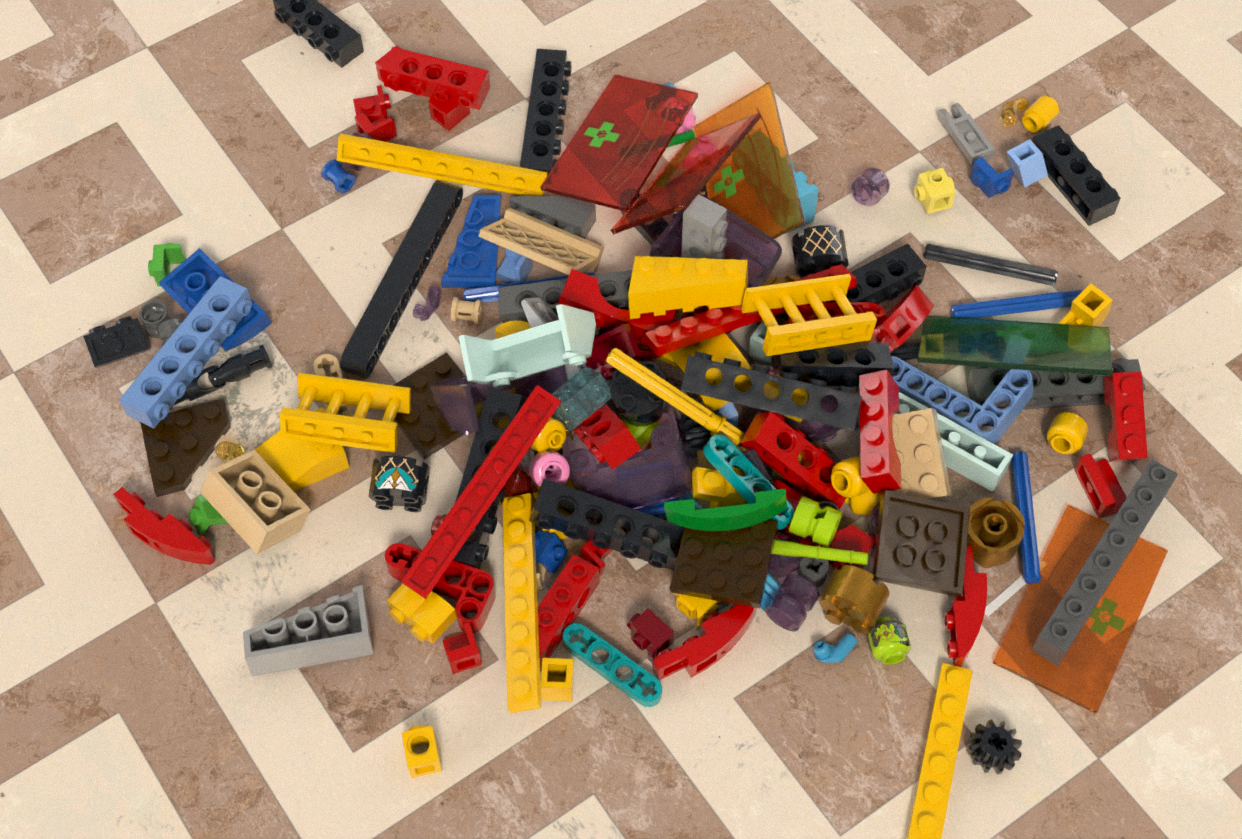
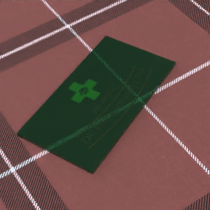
M928 315L923 321L919 355L917 356L918 363L1112 376L1113 373L1109 327Z

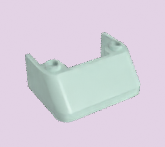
M560 304L556 306L559 320L495 340H486L467 335L459 336L467 380L469 382L493 385L494 389H500L510 386V381L566 364L570 366L585 364L587 362L586 358L592 354L596 329L594 313Z

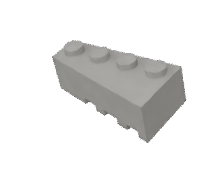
M363 585L352 588L353 592L341 597L338 594L326 599V603L309 609V606L299 609L296 615L286 619L279 617L244 631L245 660L252 677L373 655L369 613Z

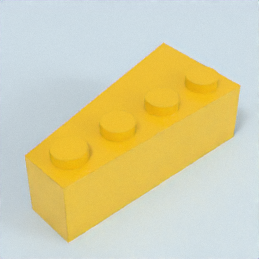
M635 256L628 292L630 319L640 318V314L654 312V316L666 315V310L681 308L683 312H691L697 307L705 305L709 309L742 305L745 290L748 288V260Z

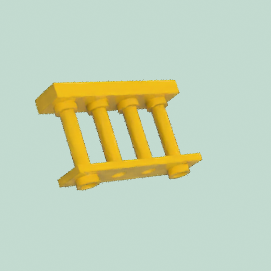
M850 274L746 288L741 307L743 313L758 311L765 323L767 332L762 349L766 356L869 341L877 322L873 312L857 314L846 297L851 280ZM835 300L844 316L831 318L822 302ZM810 304L819 320L805 322L796 305ZM784 307L793 324L779 326L770 309Z
M298 373V398L301 400L297 409L282 408L279 414L281 437L395 453L398 446L397 423L393 422L397 412L410 414L411 388ZM320 401L329 404L325 413L309 411L312 402ZM341 404L356 406L354 416L337 415ZM369 408L385 410L382 420L365 419Z

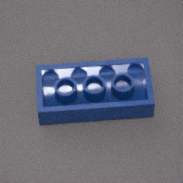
M199 248L158 284L189 314L220 276L232 282L234 281ZM253 300L250 312L236 325L232 335L228 336L220 345L225 351L247 342L272 323L266 312Z

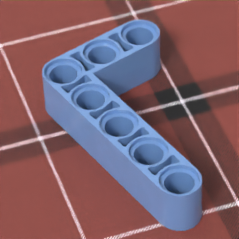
M892 356L893 372H899L892 376V378L898 385L900 393L928 408L936 409L938 414L993 444L1000 440L1034 394L1033 379L1030 371L1023 367H1015L1005 375L981 406L900 358ZM1017 383H1025V384H1026V385H1024V386H1022V387H1015V386H1014V385L1017 384ZM915 385H921V387L916 390L910 389ZM939 398L945 399V400H944L943 402H941V403H934V401H935L936 399H939ZM1002 404L1010 405L1005 409L997 408L999 405ZM961 412L969 413L964 417L957 416ZM984 426L993 427L991 430L988 431L980 430Z

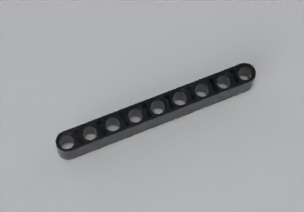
M436 180L432 185L340 359V368L342 370L366 378L373 372L460 206L463 197L462 187Z

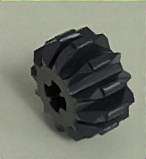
M682 415L680 427L687 456L690 459L706 458L703 450L712 437L710 435L711 431L687 415Z
M992 719L987 721L986 727L978 724L975 728V733H971L968 741L972 744L967 749L968 754L976 755L973 760L974 765H979L980 763L985 765L983 768L984 773H988L991 767L994 768L997 775L1002 774L1004 768L1012 770L1015 766L1014 761H1019L1022 754L1018 749L1022 745V740L1013 738L1016 734V729L1007 731L1005 729V721L1001 722L998 727H996Z

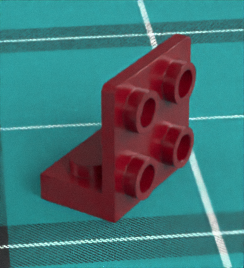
M623 324L594 339L592 354L586 358L587 362L585 364L590 378L602 377L603 381L612 379L613 373L616 370L606 362L608 354L614 348L619 349L635 361H652L655 363V359L661 356H657L653 350L639 351L630 324Z

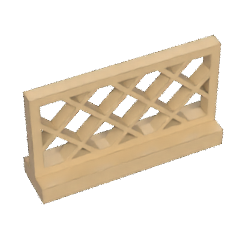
M513 208L506 209L503 219L480 229L479 237L567 275L570 274L571 269L582 273L585 271L590 273L597 272L604 247Z

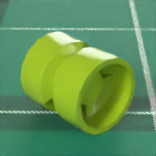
M803 496L792 518L789 532L802 538L811 536L813 542L829 548L843 512L829 506L822 509L819 506V502Z

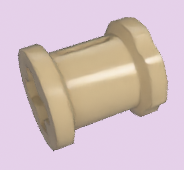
M454 297L451 307V320L453 322H456L458 319L474 321L475 324H480L482 300L477 299L476 302L462 301L458 297Z

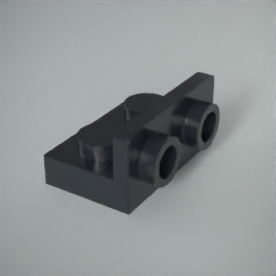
M124 317L115 321V326L105 328V325L97 326L90 329L88 335L83 336L95 368L149 351L138 318Z

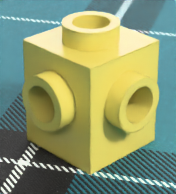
M944 169L927 170L919 174L917 184L914 187V195L917 201H921L926 213L931 214L952 208L956 191L952 178L947 176Z

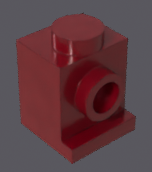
M649 608L642 614H635L627 623V627L631 630L632 642L640 650L644 651L646 649L648 651V660L653 663V659H655L659 652L668 649L674 644V631Z

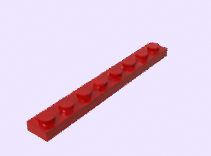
M842 264L795 280L802 281L850 274L851 280L848 290L856 287V277ZM742 305L709 309L706 312L645 332V342L657 356H661L761 321L762 318L758 311L743 313L741 311ZM784 307L770 309L773 316L786 312Z
M538 385L535 387L401 581L403 585L424 599H427L562 401Z

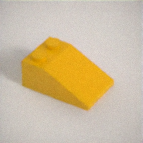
M725 333L668 353L683 376L688 356H695L696 351L713 355L712 361L723 363L724 358L740 361L741 368L752 370L742 353ZM711 368L707 370L705 379L710 385H718L722 380V374L718 369ZM739 375L735 378L734 386L738 391L746 392L750 388L751 382L747 376ZM696 394L703 406L712 412L729 403L728 401Z
M321 407L314 410V412L325 413V410ZM281 431L255 449L294 492L350 468L342 445L281 437Z

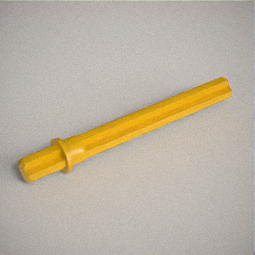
M614 348L608 354L606 362L711 431L710 435L726 436L735 446L741 442L744 436L743 431L727 422L724 415L718 416L619 349Z

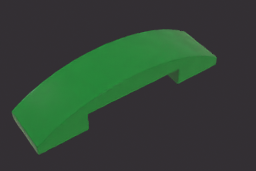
M785 489L755 492L756 503L696 510L694 499L664 502L667 520L676 525L702 531H728L750 527L778 515L787 508Z

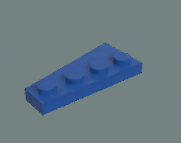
M474 195L464 220L465 225L457 238L455 251L449 259L448 269L442 277V287L478 288L496 285L498 245L479 237L480 229L500 220L501 195Z

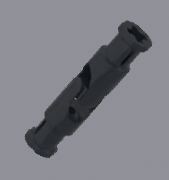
M260 345L256 351L246 355L239 354L231 357L220 367L210 366L202 369L200 375L192 380L186 388L184 395L177 399L173 406L186 400L191 402L223 388L226 385L225 382H238L251 377V373L265 367L268 369L272 368L273 366L265 347ZM208 373V379L213 385L212 388L202 389L198 386L197 381L201 375Z

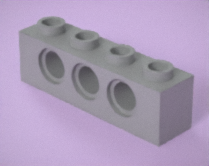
M699 194L683 213L681 258L725 259V254L723 253L727 242L725 231L728 226L726 208Z

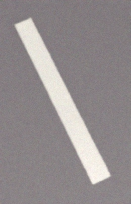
M1039 560V566L1041 571L1047 565L1043 561ZM1024 575L1020 576L986 606L985 615L987 617L1026 584Z

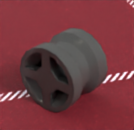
M802 557L797 573L800 583L811 589L822 586L826 582L829 562L824 559L817 560L816 558Z

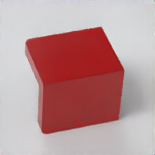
M364 113L355 116L356 127L360 137L384 142L397 137L395 122L391 117L388 119L382 117L371 123Z
M469 622L463 624L465 633L443 640V646L452 674L482 665L480 653Z

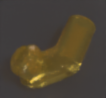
M1025 97L1008 102L1003 106L1000 117L1001 120H1004L1006 127L1016 124L1018 119L1015 114L1029 107Z
M228 441L220 442L215 450L219 458L228 461L246 454L240 444Z

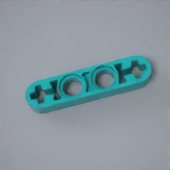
M716 434L704 446L703 452L707 460L749 504L756 503L753 487L760 488L762 491L777 490L726 436ZM733 466L740 467L744 471L745 476L736 474ZM787 501V508L781 512L782 515H776L768 520L778 521V529H784L792 521L795 513L794 508Z
M574 623L564 630L563 644L569 653L640 705L652 707L660 702L662 698V685L656 677L586 626ZM579 634L582 635V642L588 646L586 653H584L585 646L579 641H576L574 644L571 643V635L575 637ZM596 650H604L609 654V658L603 663H597L592 659V654ZM621 667H627L632 670L633 675L629 680L623 681L616 677V671ZM639 676L641 677L640 685L644 688L654 687V696L648 694L646 697L643 696V688L636 684Z

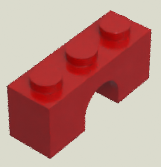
M1142 372L1111 373L1103 377L1105 406H1110L1113 419L1111 432L1107 434L1109 462L1146 459L1148 454Z

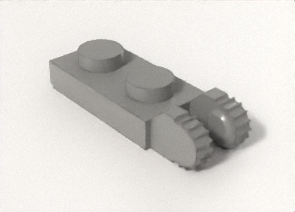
M960 103L951 106V112L955 119L952 118L946 109L938 110V120L971 165L981 157L985 160L994 157V147L971 115L967 114L964 108L961 107Z

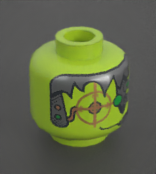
M892 617L878 619L876 625L868 633L873 657L882 661L883 664L900 663L906 659L905 655L911 650L906 625L900 621L893 620Z

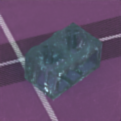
M584 367L551 395L562 401L552 417L563 423L567 430L572 431L612 398L610 387L601 373Z

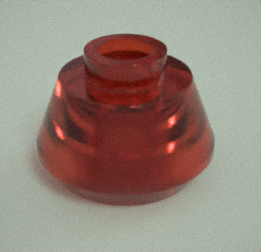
M517 466L503 487L505 489V498L528 493L533 494L535 485L531 484L532 478L519 466Z

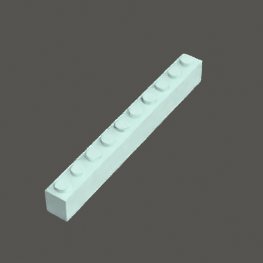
M762 321L750 337L748 355L765 365H772V356H766L762 349L767 332V327ZM827 386L826 388L838 390L839 386ZM850 387L856 389L855 395L860 396V387ZM899 392V412H895L894 415L928 409V407ZM826 395L824 397L827 400L836 404V401L832 396ZM937 413L946 466L994 492L1006 473L1013 454Z

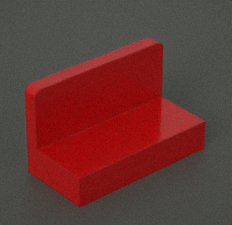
M1092 454L1080 456L1074 471L1098 519L1117 514L1127 497L1108 460L1103 459L1095 462Z

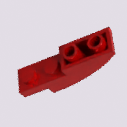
M918 285L914 286L875 326L871 340L862 342L888 343L891 353L920 326L933 309V303Z
M123 487L113 494L120 508L128 514L123 520L129 531L143 543L165 555L182 561L207 565L215 562L210 551L213 549V546L202 535L197 538L192 533V527L183 518L177 520L170 513L163 518L155 509L149 511L144 507L146 504L136 492L130 494Z
M967 546L963 594L959 597L954 596L955 601H953L950 610L945 612L944 619L945 629L950 630L951 640L947 642L948 658H953V666L957 667L963 665L975 643L984 619L987 603V573H975L972 546Z
M733 604L730 610L721 614L713 613L706 617L703 623H701L700 637L697 635L686 639L682 646L673 650L671 648L665 649L656 655L655 659H653V673L656 678L661 680L684 668L690 678L708 669L738 643L752 623L757 608Z

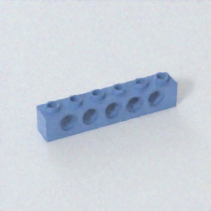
M221 276L216 280L119 399L127 416L152 428H155L161 420L165 419L169 409L177 399L184 395L186 388L192 380L200 375L204 365L211 357L216 355L220 345L228 336L232 335L236 325L250 312L253 303L247 288Z

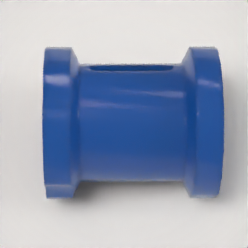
M336 159L329 161L321 172L322 177L327 181H331L335 185V190L341 194L348 192L356 181L355 176L346 172L342 168V163Z

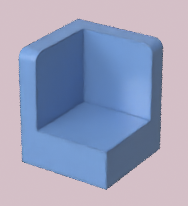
M505 248L506 257L496 272L497 279L507 283L525 281L533 269L532 259Z

